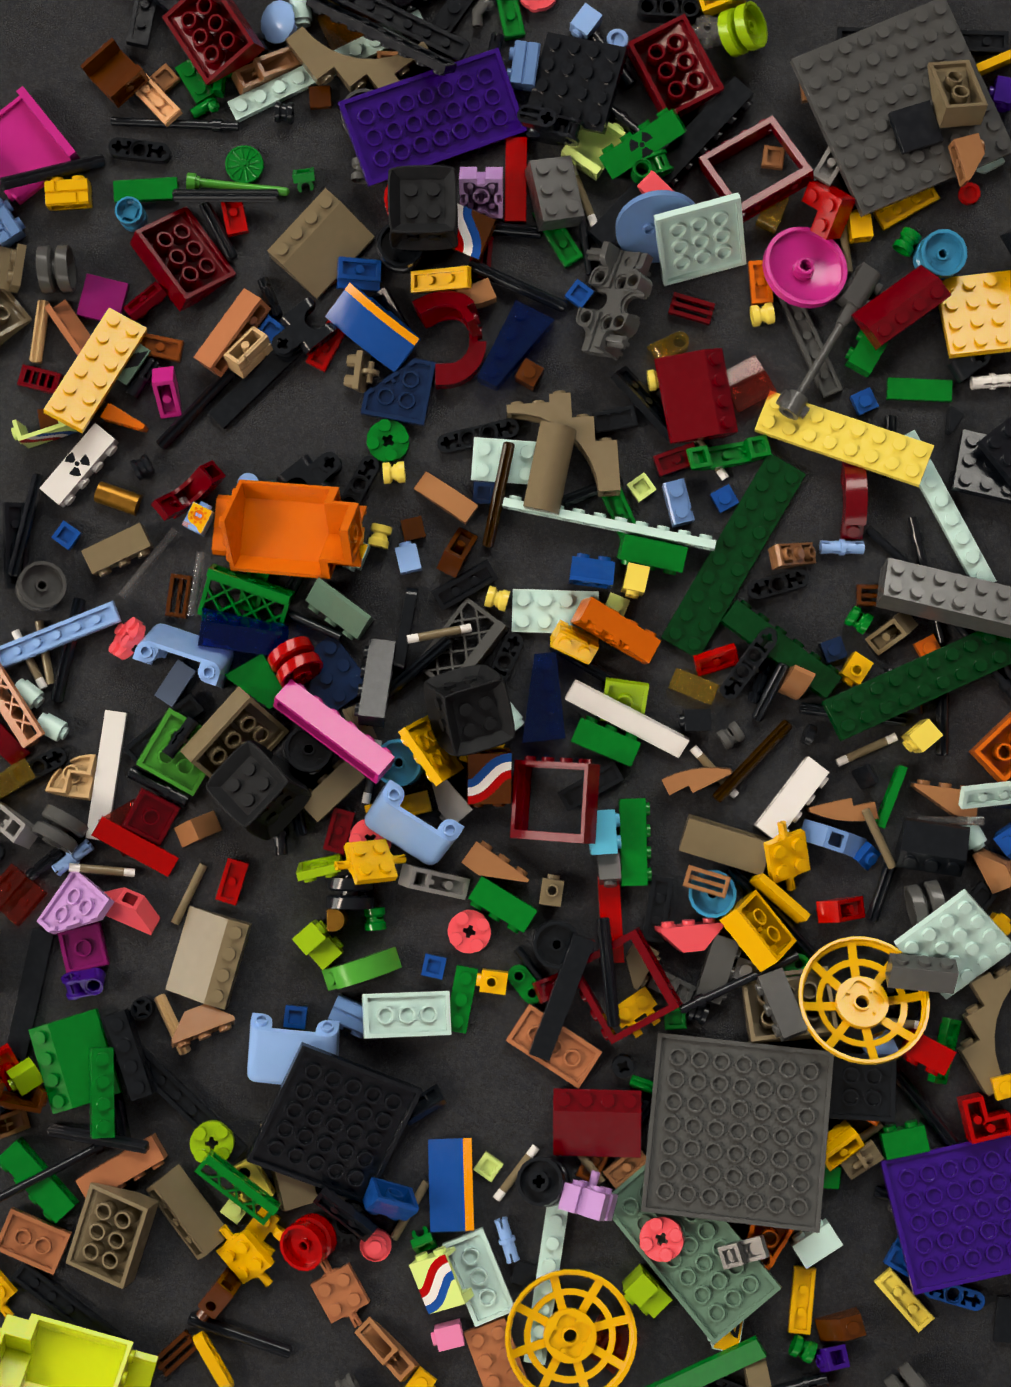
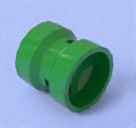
M904 227L900 232V239H896L892 247L899 254L910 257L914 251L913 247L920 242L922 237L914 229Z
M855 605L846 617L844 624L849 627H855L856 631L863 635L874 616L869 613H863L861 608Z
M385 907L364 909V916L367 920L365 931L387 929L386 922L384 921Z
M796 1334L791 1341L788 1354L793 1357H800L803 1362L810 1364L815 1357L818 1344L811 1340L806 1341L803 1336Z

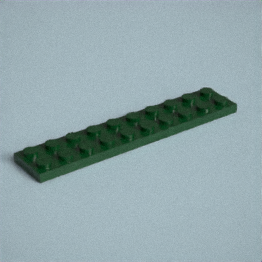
M774 455L767 456L719 536L714 551H711L663 632L661 639L692 657L703 652L805 477V473Z
M977 631L832 696L821 703L841 742L1010 665L1011 639Z

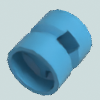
M126 196L117 202L115 214L126 230L135 232V230L146 226L148 215L138 199Z

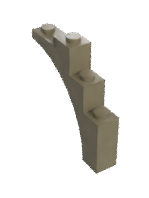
M303 26L286 38L288 48L318 86H321L323 83L328 84L336 74L350 93L364 88L367 85V81L370 82L374 89L400 81L399 78L407 77L411 69L417 65L415 63L416 60L404 58L398 54L379 59H363L340 54L314 39ZM424 42L418 44L429 50Z
M558 390L554 391L553 394H549V402L535 400L532 403L523 404L521 401H515L510 405H506L507 418L526 420L539 424L541 421H547L574 428L576 430L574 445L582 453L591 468L596 481L598 497L620 496L617 440L605 437L595 441L594 416L579 414L576 417H572L571 393Z
M1011 965L996 969L993 972L995 974L993 976L989 971H985L969 983L980 1004L970 1005L965 1009L966 1012L962 1016L975 1038H966L960 1043L961 1046L956 1048L983 1094L988 1097L994 1094L990 1078L1002 1075L995 1053V1029L1002 1003L1011 989Z

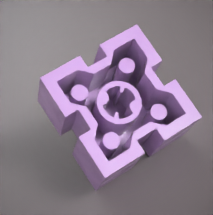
M460 167V205L479 213H484L490 218H503V167H486V172H477V167Z
M592 1170L589 1182L573 1179L572 1183H564L558 1209L597 1221H612L618 1195L613 1194V1189L597 1186L600 1172Z

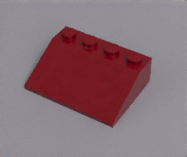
M180 0L162 16L208 86L250 63L265 50V47L233 0Z
M685 13L627 43L628 57L658 112L666 107L668 110L674 108L678 116L682 118L725 89Z
M187 206L135 230L130 242L132 248L167 293L179 312L198 303L236 275V272Z
M722 348L703 349L654 359L670 444L721 439L738 432Z
M553 1088V1155L641 1158L642 1091Z

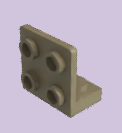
M18 243L16 249L0 246V290L18 293L27 245Z

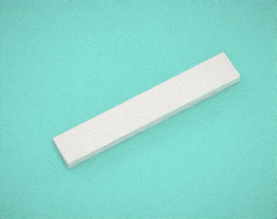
M575 679L565 696V700L677 758L680 757L689 743L687 736Z
M105 710L87 824L89 829L85 837L88 839L99 840L91 836L102 816L112 820L128 713Z

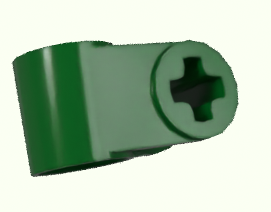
M666 149L658 150L635 161L631 171L632 180L639 184L651 171H654L660 178L673 172L674 167L670 166L666 157ZM643 168L647 174L640 175L636 169Z

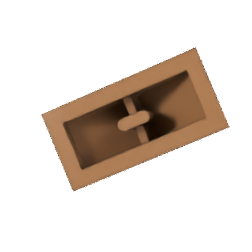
M214 810L190 819L174 828L182 848L222 831Z
M16 1109L0 1114V1139L31 1128L27 1112L24 1110Z

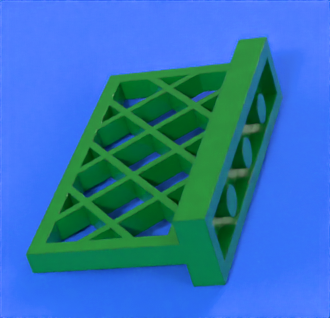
M212 564L207 571V580L197 614L278 642L295 591L238 571H231V569L217 564ZM212 580L219 582L223 591L214 594L210 587ZM234 588L239 589L244 598L234 601L229 591ZM225 593L231 604L222 608L216 597ZM255 595L261 597L264 605L256 609L250 600ZM213 600L218 609L213 613L204 610L206 602ZM246 600L251 611L242 615L236 604ZM275 602L284 605L282 613L276 616L270 607ZM232 606L238 615L233 620L227 618L224 610ZM266 607L272 618L262 622L257 611ZM252 613L258 622L253 627L247 625L244 617ZM274 621L277 626L276 635L268 632L264 625Z

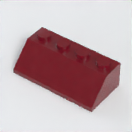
M920 265L851 316L875 350H877L947 300L951 293L938 276Z

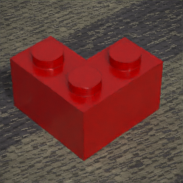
M819 180L809 181L802 202L818 210L810 231L825 240L841 238L855 204V198L832 184L827 186Z
M909 1029V1030H908V1031H910V1032H912V1033H915V1032H916L915 1029ZM922 1034L919 1041L907 1053L902 1055V1058L915 1066L918 1063L927 1066L925 1071L937 1077L938 1073L945 1076L957 1052ZM904 1039L898 1050L904 1047L909 1041Z
M978 1092L956 1097L966 1139L970 1143L976 1144L1011 1135V1114L1009 1111L1003 1108L987 1112L984 1096Z

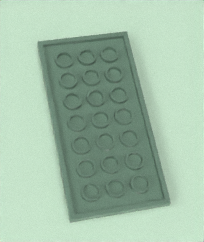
M644 1165L612 1192L618 1195L612 1219L713 1345H715L776 1294L782 1286L760 1260L724 1270L717 1247L743 1240L729 1222L642 1212ZM668 1216L673 1218L680 1224L683 1232L684 1246L681 1252L668 1262L652 1260L640 1247L641 1229L648 1220L654 1217ZM665 1233L656 1235L659 1244H667L668 1240L665 1239Z

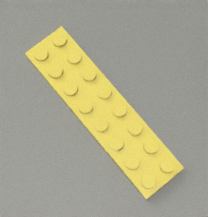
M769 391L756 424L755 432L919 487L934 445L809 403L806 404L810 408L803 419L798 417L797 420H792L785 417L779 411L780 406L776 404V401L780 394Z

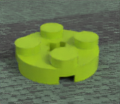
M218 1120L203 1122L194 1130L190 1138L191 1152L195 1160L200 1163L211 1149L227 1160L235 1145V1138L231 1129ZM210 1137H214V1141H218V1145H215L214 1149L210 1148L206 1143L210 1140Z

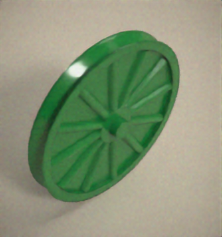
M241 145L233 148L228 153L225 160V168L233 181L253 183L261 176L264 162L258 150L248 145Z

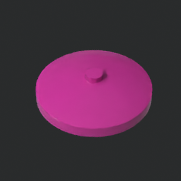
M792 227L778 233L767 246L763 256L765 279L773 292L791 305L801 308L824 306L838 296L846 283L847 263L845 256L833 239L825 240L810 231L811 228Z

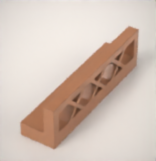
M66 299L55 307H52L50 304L44 307L78 356L90 338V333Z
M0 663V712L23 748L33 746L39 742V738L45 735V732ZM30 725L33 726L37 734L34 733Z

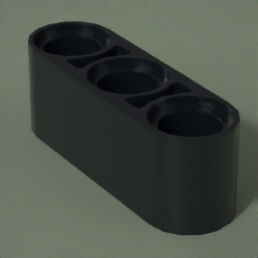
M639 0L637 17L645 23L665 24L685 13L690 24H693L698 18L700 5L697 0ZM648 6L652 11L644 12L642 8ZM669 7L673 12L666 13L663 9ZM690 8L695 13L687 14L684 10Z

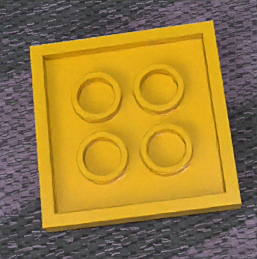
M428 715L398 732L402 743L409 747L413 753L414 760L423 767L428 780L434 783L435 786H438L464 769L457 756L448 754L438 745Z

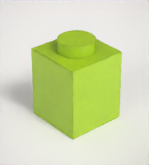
M29 1057L6 1071L10 1077L7 1083L13 1092L18 1090L21 1096L43 1083L42 1075Z

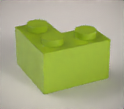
M317 919L313 920L292 938L306 956L309 954L322 970L344 952L342 942L336 936L334 938L330 936L327 925L322 920L319 922Z
M641 1263L622 1281L624 1298L632 1306L636 1304L646 1316L650 1314L655 1318L673 1300L671 1294Z

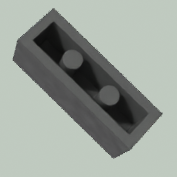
M717 934L709 944L693 994L694 996L700 993L706 994L727 984L728 979L732 980L735 973V967H732L735 958L739 959L742 948L739 947L735 939ZM727 994L710 1002L720 1005L722 1000H726Z
M890 953L885 972L887 988L954 994L959 975L956 959L928 957L925 955H906L904 953Z
M783 968L758 976L757 984H754L758 996H762L765 1001L763 1008L767 1017L771 1016L773 1020L772 1030L775 1037H780L781 1042L806 1033L808 1030L807 1025L802 1017Z

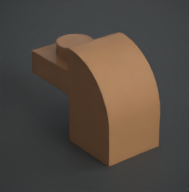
M489 278L473 283L471 289L457 290V292L469 296L474 301L477 309L497 302Z

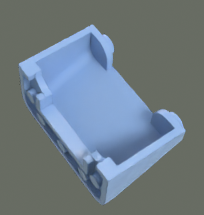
M161 623L152 627L135 649L132 659L150 665L158 658H166L168 652L200 662L198 668L199 678L205 683L224 688L227 679L225 674L229 673L234 658L233 649L224 643Z
M389 780L366 813V826L426 865L438 863L459 837L465 826L452 819L444 820L437 829L400 807L405 796L404 790L400 785Z
M252 1013L247 1063L248 1078L253 1082L281 1085L301 1042L339 1056L340 1021H321L316 1027V1032L272 1028V1018L269 1015Z

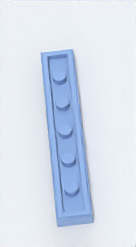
M108 602L1 645L0 663L5 669L122 622L115 602Z

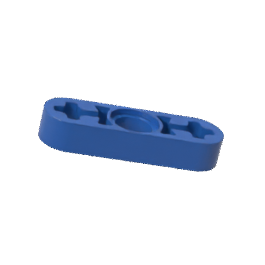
M965 1285L943 1288L942 1296H940L941 1292L938 1290L924 1293L928 1298L973 1311L982 1309L985 1304V1298L978 1289ZM950 1288L958 1289L959 1294L957 1298L949 1299L947 1297V1292ZM964 1294L968 1297H974L976 1294L979 1301L974 1302L972 1305L969 1299L964 1298Z

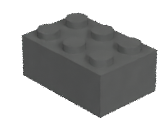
M571 155L529 161L525 169V176L538 232L579 226L585 214Z

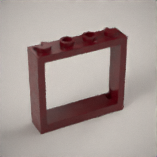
M773 115L767 119H762L755 126L741 131L739 135L730 140H725L720 146L706 151L699 157L700 170L719 197L731 195L732 193L713 166L770 133L774 134L799 168L798 171L741 203L743 223L808 186L809 181H814L813 169Z
M525 756L524 760H515L510 838L595 844L600 764H591L592 759H579L578 763H573V758H560V762H554L555 758L542 757L541 761H536L534 756ZM532 767L584 770L581 834L528 830Z
M639 927L612 941V949L632 940L668 1005L616 1033L613 1027H608L607 1016L582 974L578 985L581 989L579 991L580 996L584 1002H588L590 1005V1013L596 1022L599 1021L603 1037L607 1041L609 1040L611 1044L670 1013L683 1004ZM600 949L590 954L587 964L600 957Z

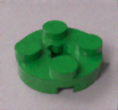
M382 419L370 428L367 434V446L371 455L380 462L398 461L408 452L409 435L401 423L395 420ZM392 436L394 444L392 446L389 444L387 447L384 446L383 438Z

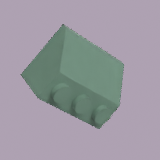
M320 578L316 580L305 600L309 603L307 608L317 615L319 612L326 616L325 621L334 628L336 625H339L344 629L342 634L350 640H353L354 637L360 640L374 621L369 614Z

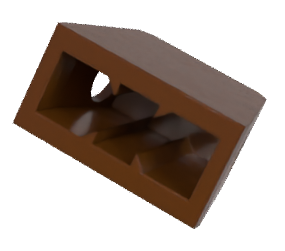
M228 1267L225 1268L199 1302L198 1307L200 1309L196 1315L201 1321L206 1322L209 1317L215 1319L241 1286L242 1282Z

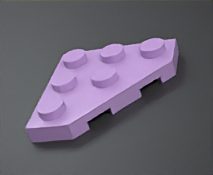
M70 872L37 919V922L47 932L57 934L103 920L115 901L83 873Z

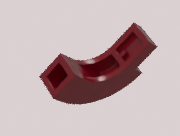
M438 291L412 301L416 313L426 329L444 320H458L466 326L473 338L481 334L478 325L481 324L480 316L476 305L469 296L457 291Z
M478 327L481 334L474 338L469 332V347L466 354L460 360L454 363L435 364L436 389H451L461 386L470 381L479 372L487 351V342L478 341L482 340V327Z
M211 460L199 466L182 485L170 493L155 499L151 505L164 521L172 517L176 519L189 511L193 502L198 504L207 497L226 476L216 463Z
M842 462L840 481L843 490V514L840 537L841 539H863L868 509L866 469Z

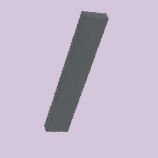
M776 295L805 362L810 369L823 348V343L807 308L791 305ZM827 356L814 378L822 399L843 391L832 363Z

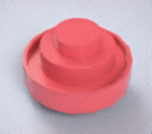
M376 1228L366 1242L360 1241L362 1255L372 1262L386 1259L392 1248L390 1235L380 1228Z

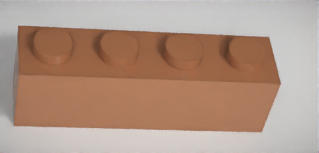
M244 288L199 348L194 358L205 368L222 377L228 369L224 354L252 326L258 328L271 308L260 297Z
M156 1133L143 1139L147 1140L150 1146L146 1154L124 1150L76 1179L75 1181L84 1197L86 1198L91 1182L122 1189L127 1186L125 1182L131 1178L136 1181L146 1174L144 1171L152 1167L155 1170L163 1165V1160L168 1154Z

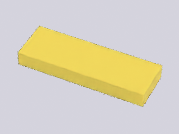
M891 1267L887 1268L874 1280L876 1285L918 1333L935 1319Z

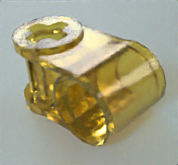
M789 197L780 201L779 205L775 204L761 212L755 226L775 234L783 217L782 214L788 204Z
M678 331L664 339L655 341L647 349L652 352L655 359L682 354L688 349L689 337L686 333ZM681 338L685 341V345L683 347H676L673 341Z

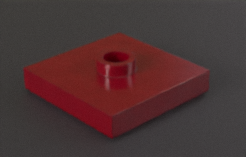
M141 787L121 826L151 842L161 845L181 807Z

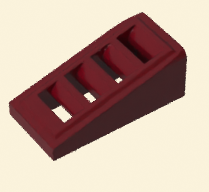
M23 364L17 385L53 395L65 376L61 373ZM27 371H31L28 383L24 382ZM35 373H38L36 385L32 384ZM43 375H45L46 378L44 385L40 386ZM52 377L54 378L52 386L48 388L50 378Z

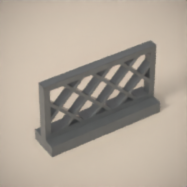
M466 597L443 628L451 627L456 623L464 625V622L476 621L478 632L447 636L450 640L463 638L464 649L453 650L452 646H450L449 651L443 652L440 656L450 655L451 666L440 668L439 658H436V668H425L423 672L432 678L435 675L431 672H437V675H440V671L452 669L453 671L467 666L482 665L508 632V627ZM469 604L475 608L476 617L464 619L463 611ZM489 619L494 624L489 630L481 631L479 620ZM478 635L479 644L476 647L468 648L466 637ZM441 638L434 639L432 643L429 645V647L426 649V651L429 650L434 644H436ZM465 652V662L461 665H454L453 654Z

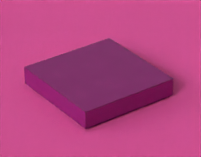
M87 273L76 315L101 321L108 308L122 314L130 285Z
M101 922L58 933L66 973L110 964Z

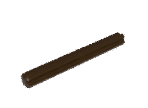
M512 442L503 443L482 542L485 547L491 548L494 546L515 448Z
M783 720L713 793V798L719 803L723 802L792 729V725L788 721Z

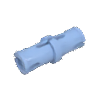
M820 540L819 543L820 554H839V556H844L845 554H864L865 550L863 540Z
M84 839L78 845L73 855L66 853L64 857L52 865L54 872L58 871L57 875L61 876L69 869V863L79 864L83 857L94 850L91 842L88 844L89 840Z
M505 1216L502 1219L494 1220L500 1238L498 1242L503 1247L506 1263L510 1264L512 1260L514 1262L519 1261L520 1257L514 1243L516 1238L511 1233L508 1217Z

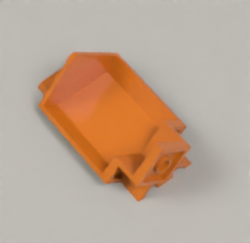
M239 479L236 488L232 490V495L218 494L216 498L212 554L226 556L231 571L331 579L336 565L361 567L362 558L359 548L364 542L365 528L362 527V521L366 515L367 506H360L359 503L342 502L339 487Z

